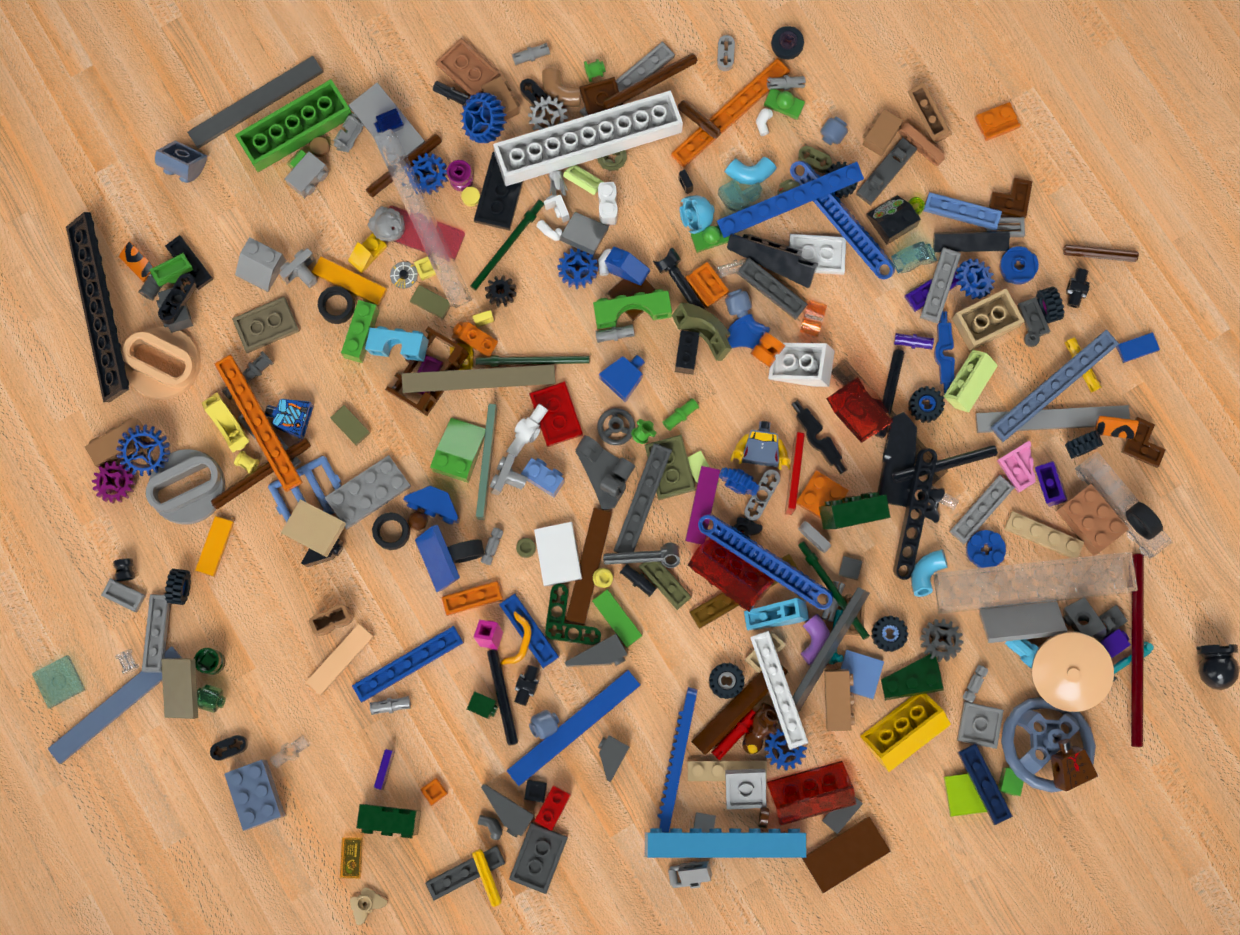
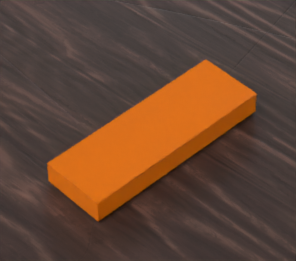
M498 581L441 597L446 616L503 600Z

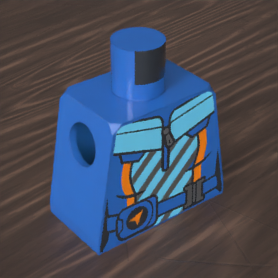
M280 399L277 407L270 405L266 407L265 415L274 418L272 425L275 428L296 438L303 439L314 406L309 401Z

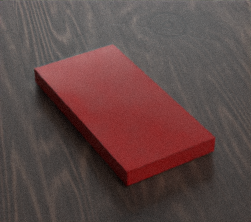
M797 432L793 443L785 508L786 515H792L797 504L805 434Z

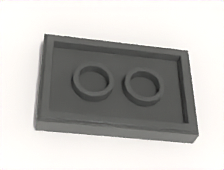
M531 822L509 880L547 894L568 837Z

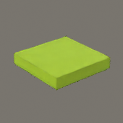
M968 774L944 777L950 817L987 812Z

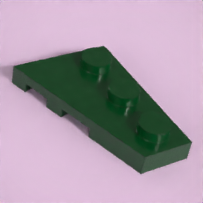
M931 654L881 679L885 701L943 691L944 687L937 657L930 659Z

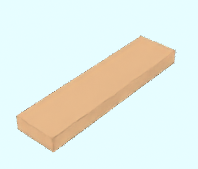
M358 624L306 683L319 695H322L374 636L362 625Z

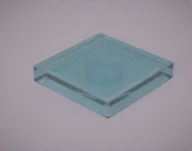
M69 655L32 673L49 709L85 691Z

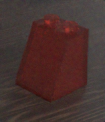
M856 377L826 398L837 417L861 443L893 422L877 393L859 377Z

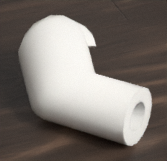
M762 109L756 119L760 136L769 134L766 122L773 116L771 109Z
M540 220L537 223V228L544 235L554 241L560 240L563 232L560 228L554 231L544 220Z
M611 249L604 250L598 258L600 276L609 274L604 261L611 252Z

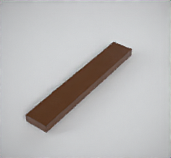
M593 508L580 560L582 579L575 580L566 621L585 625L595 586L593 574L599 569L612 512Z
M782 666L784 674L786 675L788 671L785 667ZM762 671L691 741L704 755L769 692Z

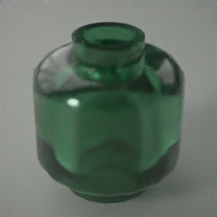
M204 685L197 690L199 709L215 713L219 708L224 707L226 697L223 696L221 688Z

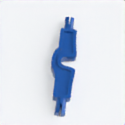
M942 311L940 323L937 325L938 343L934 349V358L939 366L940 384H944L945 395L954 380L955 359L954 357L943 355V351L954 348L952 326L947 320V311L944 313Z

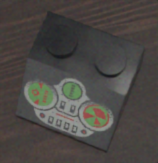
M898 195L866 214L886 245L916 228L921 220L912 205Z

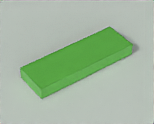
M608 589L592 600L626 648L642 637Z

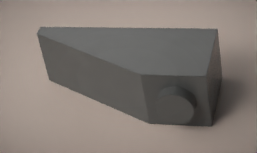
M614 634L564 663L567 667L606 666L612 664L617 666L626 661L624 657L627 656V653L618 636Z
M483 784L481 788L503 825L508 828L506 832L514 837L518 835L523 836L535 815L488 785Z

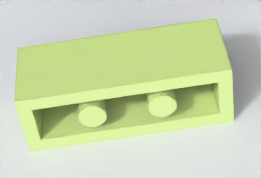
M972 350L945 393L944 398L955 409L970 412L998 365L987 353Z

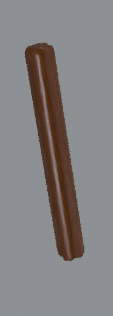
M434 134L366 188L369 196H376L406 172L409 166L414 165L413 160L419 161V155L423 158L425 153L428 154L442 142L441 138Z

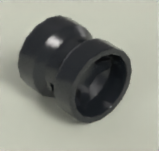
M126 558L113 561V566L116 569L115 581L135 579V573L132 571L133 559Z

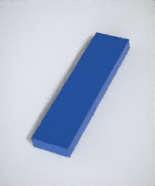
M513 594L499 604L522 639L524 629L516 621L514 611L528 621L532 632L529 649L543 669L559 658L516 594Z

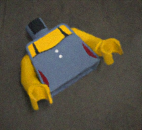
M760 421L758 431L751 430L750 434H745L739 440L730 461H733L734 458H737L739 464L748 463L776 468L779 464V470H781L782 465H786L789 470L791 462L783 441L778 438V434L770 433L771 423L767 421Z

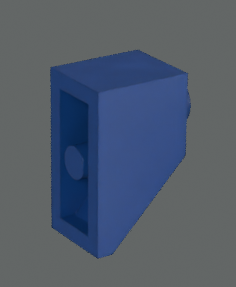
M617 247L612 248L604 261L609 273L638 285H642L650 272V269L631 253Z

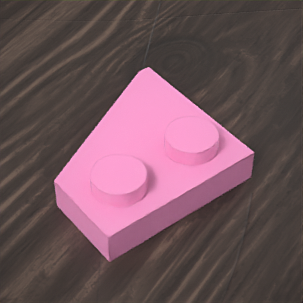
M1030 441L997 460L1018 493L1036 482Z

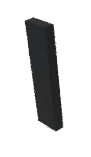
M935 232L933 236V252H941L943 247L956 252L1008 251L1010 232Z

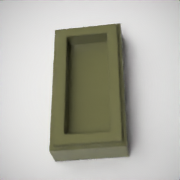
M420 285L410 299V303L441 319H444L452 305L451 301Z
M345 405L330 417L356 446L370 434Z

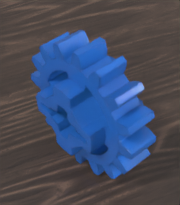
M425 153V158L419 155V161L413 160L414 166H409V169L412 171V173L408 174V177L412 178L409 182L411 185H414L413 188L418 191L420 189L422 194L427 191L431 195L432 190L438 193L439 186L444 188L443 181L448 182V179L445 177V175H448L447 170H445L447 165L442 163L443 160L440 157L437 158L435 154H432L431 158L427 153Z
M571 248L569 255L564 252V259L559 258V262L562 265H557L558 270H560L558 275L563 277L562 282L566 283L568 281V287L574 284L576 289L579 288V285L586 288L585 283L587 282L592 284L591 278L596 279L597 275L594 272H598V267L595 266L597 265V260H592L594 256L592 254L587 255L585 251L580 252L578 248L577 252H574ZM577 266H580L579 271H576Z
M970 258L961 263L960 267L956 269L958 274L955 275V278L959 279L956 284L961 285L960 291H966L965 296L971 295L972 299L976 297L981 299L990 294V291L994 289L991 285L995 282V280L991 279V276L994 274L989 273L990 267L985 268V262L979 263L978 259L972 260Z
M725 467L722 468L719 474V478L726 482L725 486L739 495L750 494L756 496L760 488L753 481L754 478L741 469L733 468L732 470Z
M777 729L776 735L769 734L771 740H765V743L769 744L768 747L764 748L765 751L769 752L765 758L771 757L770 765L776 763V769H780L783 766L784 771H787L789 765L792 769H795L794 763L801 765L800 757L806 758L802 751L807 750V747L799 746L798 749H791L793 752L783 754V750L778 746H784L787 744L786 738L782 742L775 741L778 737L784 735L783 732ZM772 748L777 750L778 759L774 756ZM788 756L795 757L794 760L790 762H785Z

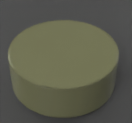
M523 538L518 541L516 550L521 557L529 558L534 555L536 546L531 539Z

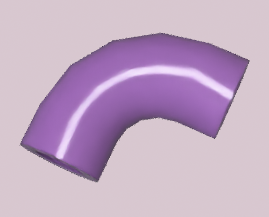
M818 614L803 625L811 636V643L800 654L810 667L830 635L825 622Z

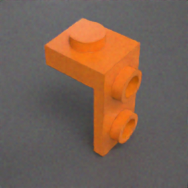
M459 322L452 331L453 335L451 338L453 340L465 342L486 357L491 356L498 343L497 340L469 322Z

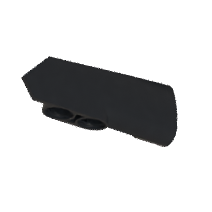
M905 412L892 417L884 448L883 467L877 491L879 495L887 496L888 504L903 507L907 506L912 479L893 483L891 474L915 467L917 427Z

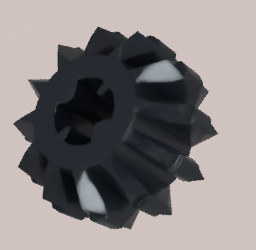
M503 275L501 280H498V277L495 276V282L489 280L488 284L490 286L485 287V291L488 292L485 295L486 299H490L491 305L496 303L498 308L501 306V303L504 304V307H507V301L513 303L512 297L517 296V292L514 291L516 285L512 284L511 278L506 280ZM499 289H501V291H502V289H504V293H503V294H501V292H500V294H498L497 291H498Z

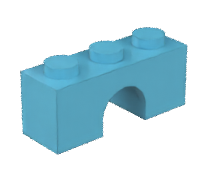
M377 326V328H370L365 349L371 355L389 357L392 347L402 344L400 354L405 359L424 362L429 340L420 331H412L410 333L399 328L388 330L386 327Z

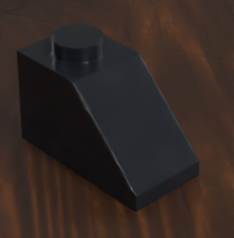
M337 539L327 557L309 548L301 564L311 567L333 560L341 554L343 542Z

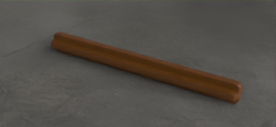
M694 53L689 54L604 100L603 106L607 110L622 104L696 64L698 61Z
M303 438L285 451L290 460L309 449L311 444L307 438ZM267 462L211 500L212 506L215 509H219L273 473L274 471L270 463Z

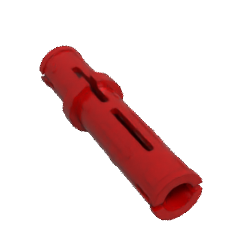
M751 709L720 744L711 751L719 761L744 734L749 732L748 729L753 725L755 711Z

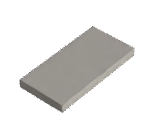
M378 83L374 84L348 105L395 164H398L425 142Z
M1057 601L981 609L979 612L988 643L1050 637L1067 632Z

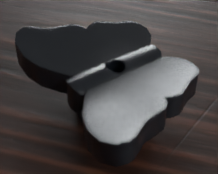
M944 488L931 489L928 500L930 505L927 504L925 517L934 523L940 520V513L937 508L939 507L938 502L945 495ZM922 490L917 495L918 499L921 500L924 496Z
M738 517L737 524L733 527L739 532L744 531L743 534L749 538L752 535L759 534L763 529L762 525L743 517Z

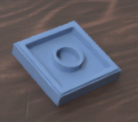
M846 650L840 669H848L849 674H853V686H850V693L874 699L884 661Z

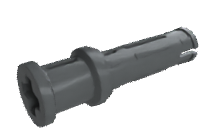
M263 351L260 352L261 355L256 360L248 363V368L242 373L247 383L256 376H261L264 369L274 364ZM227 387L224 388L222 392L230 400L232 395Z

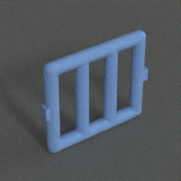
M321 456L296 470L299 476L305 474L323 511L331 515L334 511L325 500V495L311 470L322 465L335 490L341 487V480L338 475H335L327 458ZM279 480L270 483L268 488L277 504V511L280 515H283L287 523L291 514L277 489L282 485ZM298 486L291 489L297 502L300 499L305 501Z

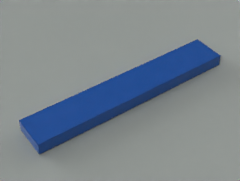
M452 626L353 684L352 687L361 703L462 645L464 642L456 628Z

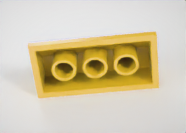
M921 694L909 698L860 737L880 764L890 772L949 727L951 723L944 710L927 694Z

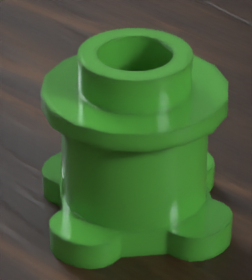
M596 59L595 62L589 64L586 61L584 62L589 82H592L594 77H603V73L606 72L603 61L599 62Z
M642 419L637 421L639 426L631 432L633 440L641 444L647 443L649 436L655 437L657 434L653 428L654 424L651 421H643Z

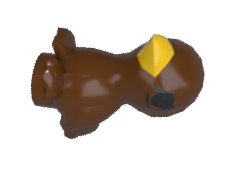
M763 702L761 708L756 712L753 719V731L746 734L743 738L742 746L745 752L749 754L758 753L763 746V739L770 733L774 734L777 732L775 727L779 718L775 708Z

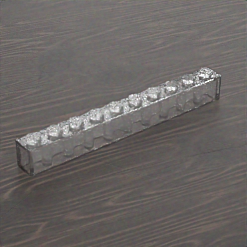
M389 129L375 136L374 140L450 306L457 308L471 301V295L397 134Z

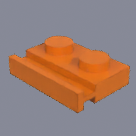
M1010 102L975 116V120L982 134H984L985 141L1018 129L1021 126Z
M708 262L685 277L706 308H709L710 305L716 303L729 293L727 287Z

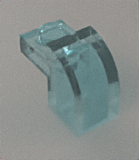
M734 179L718 189V196L728 209L738 212L750 207L749 201L754 202L760 198L762 187L757 182L742 191Z
M924 242L910 245L891 256L898 274L911 272L920 265L932 264L937 261L931 245Z

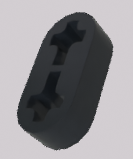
M525 79L520 83L521 94L532 106H536L534 100H537L536 96L539 99L543 96L544 100H547V94L532 79ZM525 86H531L533 93H531L529 90L525 91Z
M232 736L212 745L210 756L218 761L228 759L244 752L248 747V741L244 736ZM236 739L243 742L240 745L241 749L238 747L231 748V745L236 743ZM217 747L222 749L227 747V750L222 752V757L215 754L218 751Z

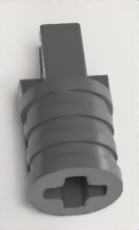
M150 273L138 292L145 298L153 301L162 286H158Z

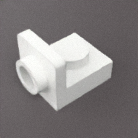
M561 194L558 196L551 195L544 201L545 209L554 208L557 218L561 217L563 223L570 220Z

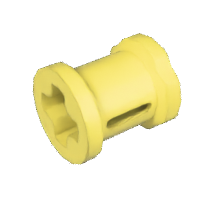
M243 450L234 461L235 466L246 469L249 474L254 472L260 463V460L251 458Z

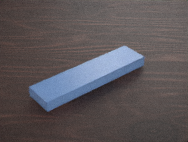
M931 192L928 194L924 207V212L992 230H997L1002 211Z

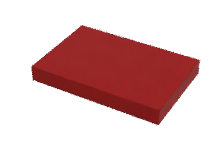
M565 381L529 393L534 410L538 404L548 410L539 423L547 447L583 436Z

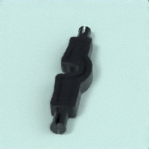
M798 400L793 402L791 405L798 413L796 418L805 429L809 444L815 450L820 451L830 466L834 465L840 475L847 471L840 461L842 456L837 451L831 438L816 439V435L823 429L822 425L813 417L808 408L803 409Z

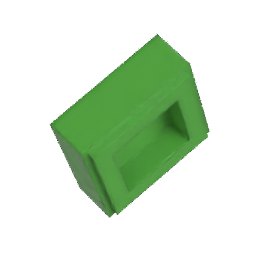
M298 150L287 162V165L290 168H294L306 153L303 150Z

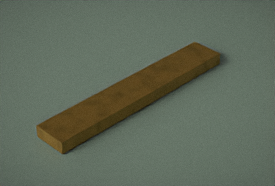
M790 554L782 557L783 561L788 562L799 570ZM759 571L689 613L700 629L776 585L778 582L762 571Z

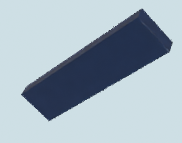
M973 744L957 752L993 825L1013 817L977 745Z

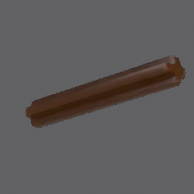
M1066 244L1063 247V254L1068 256L1136 262L1139 257L1137 251L1070 244Z

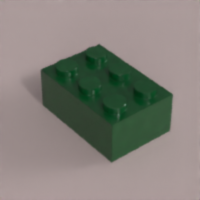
M879 492L860 494V496H849L840 500L825 501V505L819 506L823 529H839L891 518L887 496L879 495Z

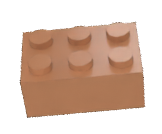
M1092 484L1085 487L1056 510L1081 541H1084L1085 547L1093 556L1100 553L1129 530Z

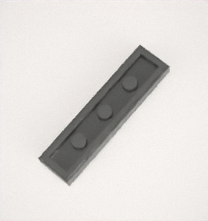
M750 258L745 261L737 272L739 276L795 320L808 305Z
M497 845L483 852L490 871L505 864ZM471 858L425 882L433 901L479 878L480 874L474 858Z

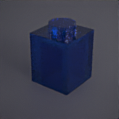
M396 108L376 116V122L373 123L377 133H381L382 137L404 127Z

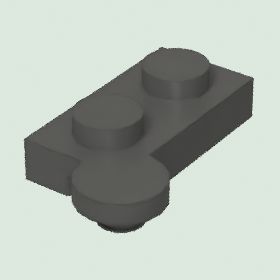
M1036 297L1017 305L1028 331L1024 337V343L1028 347H1035L1040 341L1039 337L1051 332Z

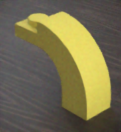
M218 392L203 401L202 406L222 433L231 451L235 452L236 450L243 449L249 442V438Z

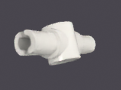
M538 404L530 417L523 418L518 422L515 427L516 438L507 449L508 453L517 457L525 443L528 444V442L532 443L535 441L540 433L539 423L548 411L545 407Z

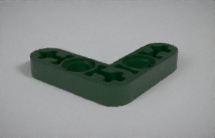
M563 584L554 585L550 593L545 627L547 637L555 641L585 645L598 644L601 641V633L597 628L564 623L568 589ZM559 588H562V591L565 592V595H561L560 602L564 601V605L552 603L553 600L557 601V594L554 591H558ZM556 606L562 608V615L560 617H554L551 614L552 609ZM556 626L557 630L563 631L562 627H566L565 638H561L562 634L560 633L552 636L549 629ZM572 628L579 631V636L576 639L568 637V631ZM582 629L586 630L585 634H591L592 631H595L598 639L596 638L594 642H591L589 637H584V641H580Z

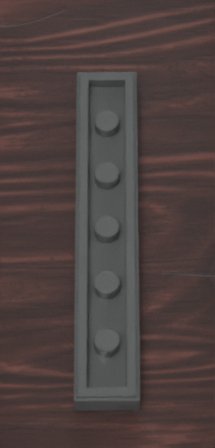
M656 443L653 444L614 552L625 553L635 551L672 449Z

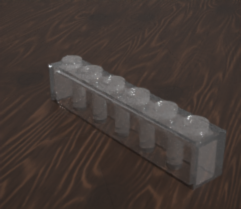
M1097 451L1075 468L1077 476L1088 485L1092 484L1129 528L1126 532L1127 536L1139 545V550L1144 556H1148L1150 559L1173 542L1163 530L1151 540L1145 539L1134 530L1126 518V511L1139 501Z

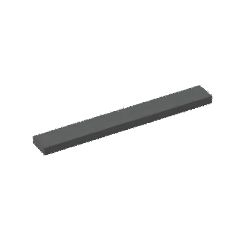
M311 56L187 133L199 149L323 73V70L315 58Z
M860 587L857 588L794 693L793 700L798 713L870 593Z

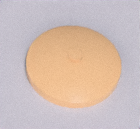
M1064 632L1052 636L1039 647L1032 663V678L1038 693L1047 703L1060 710L1079 712L1096 706L1107 696L1114 680V667L1109 653L1098 640L1080 632Z

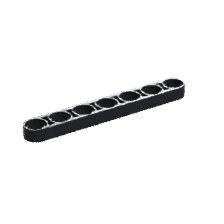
M930 448L921 449L917 455L893 567L894 575L902 580L909 579L914 570L935 472L937 453ZM927 451L932 454L929 462L923 460V455ZM923 470L928 474L925 481L919 479V474ZM917 490H922L924 493L921 500H916L915 498ZM913 509H918L920 512L919 517L916 519L911 518V511ZM909 528H914L916 531L915 536L912 538L907 537V530ZM909 546L912 550L911 555L904 557L903 549ZM905 565L908 571L904 576H900L899 568Z

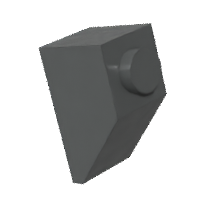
M608 736L607 739L603 737L598 748L601 749L599 754L606 779L611 782L630 747Z

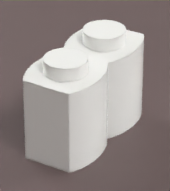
M600 182L598 186L600 222L605 225H616L618 220L616 186L614 182Z

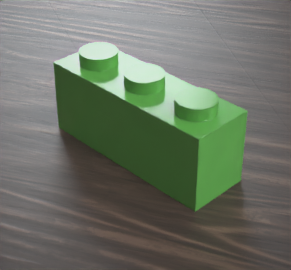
M358 300L341 351L345 359L363 363L367 351L365 347L369 330L375 327L379 314L377 305Z

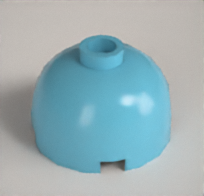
M693 195L681 200L683 206L679 208L680 217L685 227L689 226L691 229L689 231L691 234L700 233L712 224L714 207L705 197Z

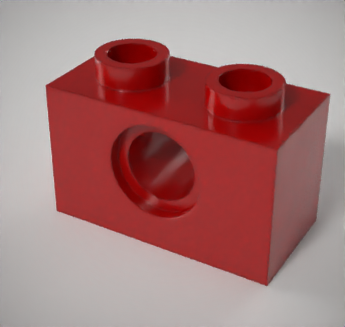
M553 785L534 822L553 831L571 794Z

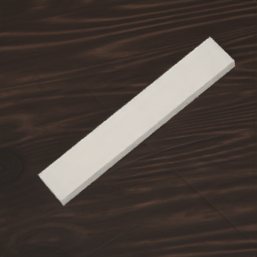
M766 631L750 637L789 749L808 744L807 736L770 632Z

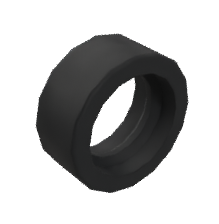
M329 287L318 298L317 305L320 314L326 321L332 324H341L348 321L355 311L353 297L342 287ZM341 295L347 300V309L341 315L334 316L329 314L325 307L326 301L331 296Z
M1137 502L1126 511V518L1130 525L1145 539L1151 540L1163 530V525L1158 516L1144 503Z
M393 512L384 513L375 520L372 534L376 543L382 548L397 550L403 547L409 540L410 527L401 515ZM386 521H397L402 527V536L396 542H386L380 536V528Z
M470 540L448 546L454 564L478 559L485 555L481 540Z

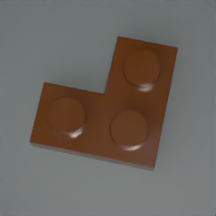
M1014 178L1010 195L998 192L991 193L989 208L1002 211L1004 215L1026 218L1033 181Z
M1136 417L1135 420H1138L1139 424L1135 437L1133 439H1126L1121 453L1158 468L1166 449L1148 442L1155 424Z

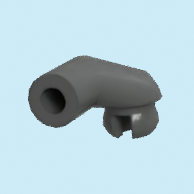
M480 815L478 824L488 827L491 839L499 840L503 830L499 821L495 818Z

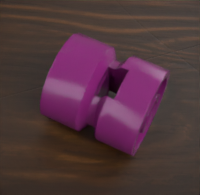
M455 160L449 164L447 174L453 189L462 192L465 188L471 187L474 179L470 165L464 160Z

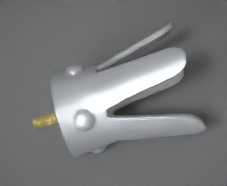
M553 171L549 173V194L552 192V195H556L557 189L561 190L563 196H566L565 189L568 191V188L563 180V172Z

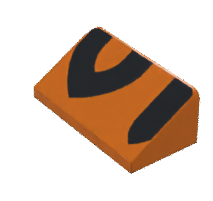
M130 241L118 256L143 283L147 280L150 269L154 268L149 260Z
M1099 416L1096 420L1095 430L1098 431L1099 435L1133 439L1139 421Z

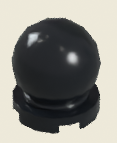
M1204 645L1196 647L1197 655H1202L1203 657L1199 663L1198 672L1201 680L1207 686L1215 690H1224L1231 687L1238 680L1240 668L1238 662L1233 657L1234 653H1238V645Z

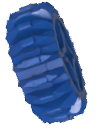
M479 92L476 95H471L470 99L466 100L467 105L462 106L464 112L460 113L463 116L460 122L464 123V126L461 129L466 130L465 135L470 136V140L477 143H490L495 141L496 137L501 136L500 131L505 130L503 124L507 123L504 120L507 114L503 113L505 107L501 106L502 101L497 99V96Z
M144 424L143 430H140V426L136 425L135 432L131 427L128 428L129 434L125 432L122 434L126 440H118V443L123 446H117L116 450L122 451L117 454V458H124L120 461V464L124 465L127 463L128 465L125 470L128 471L132 467V474L134 475L137 470L140 471V476H143L144 471H147L148 476L152 474L151 469L158 473L157 465L164 468L165 464L162 461L168 462L169 460L165 455H169L170 450L164 448H168L170 443H163L167 439L166 435L159 437L162 431L158 430L154 433L155 426H152L149 431L147 430V424ZM138 436H148L154 439V441L144 442ZM133 439L136 450L128 455L127 445ZM159 445L160 455L154 461L151 451ZM139 446H141L144 449L149 448L147 449L148 454H145L144 452L138 453V451H140ZM142 458L149 464H138L133 460Z

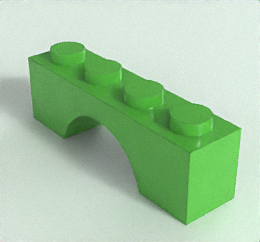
M663 289L655 290L649 294L639 292L630 297L620 295L611 300L601 298L597 302H593L597 329L616 326L621 314L631 309L645 311L652 320L672 318L669 292Z

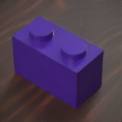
M1055 462L1035 467L1046 504L1051 507L1067 502L1068 499Z

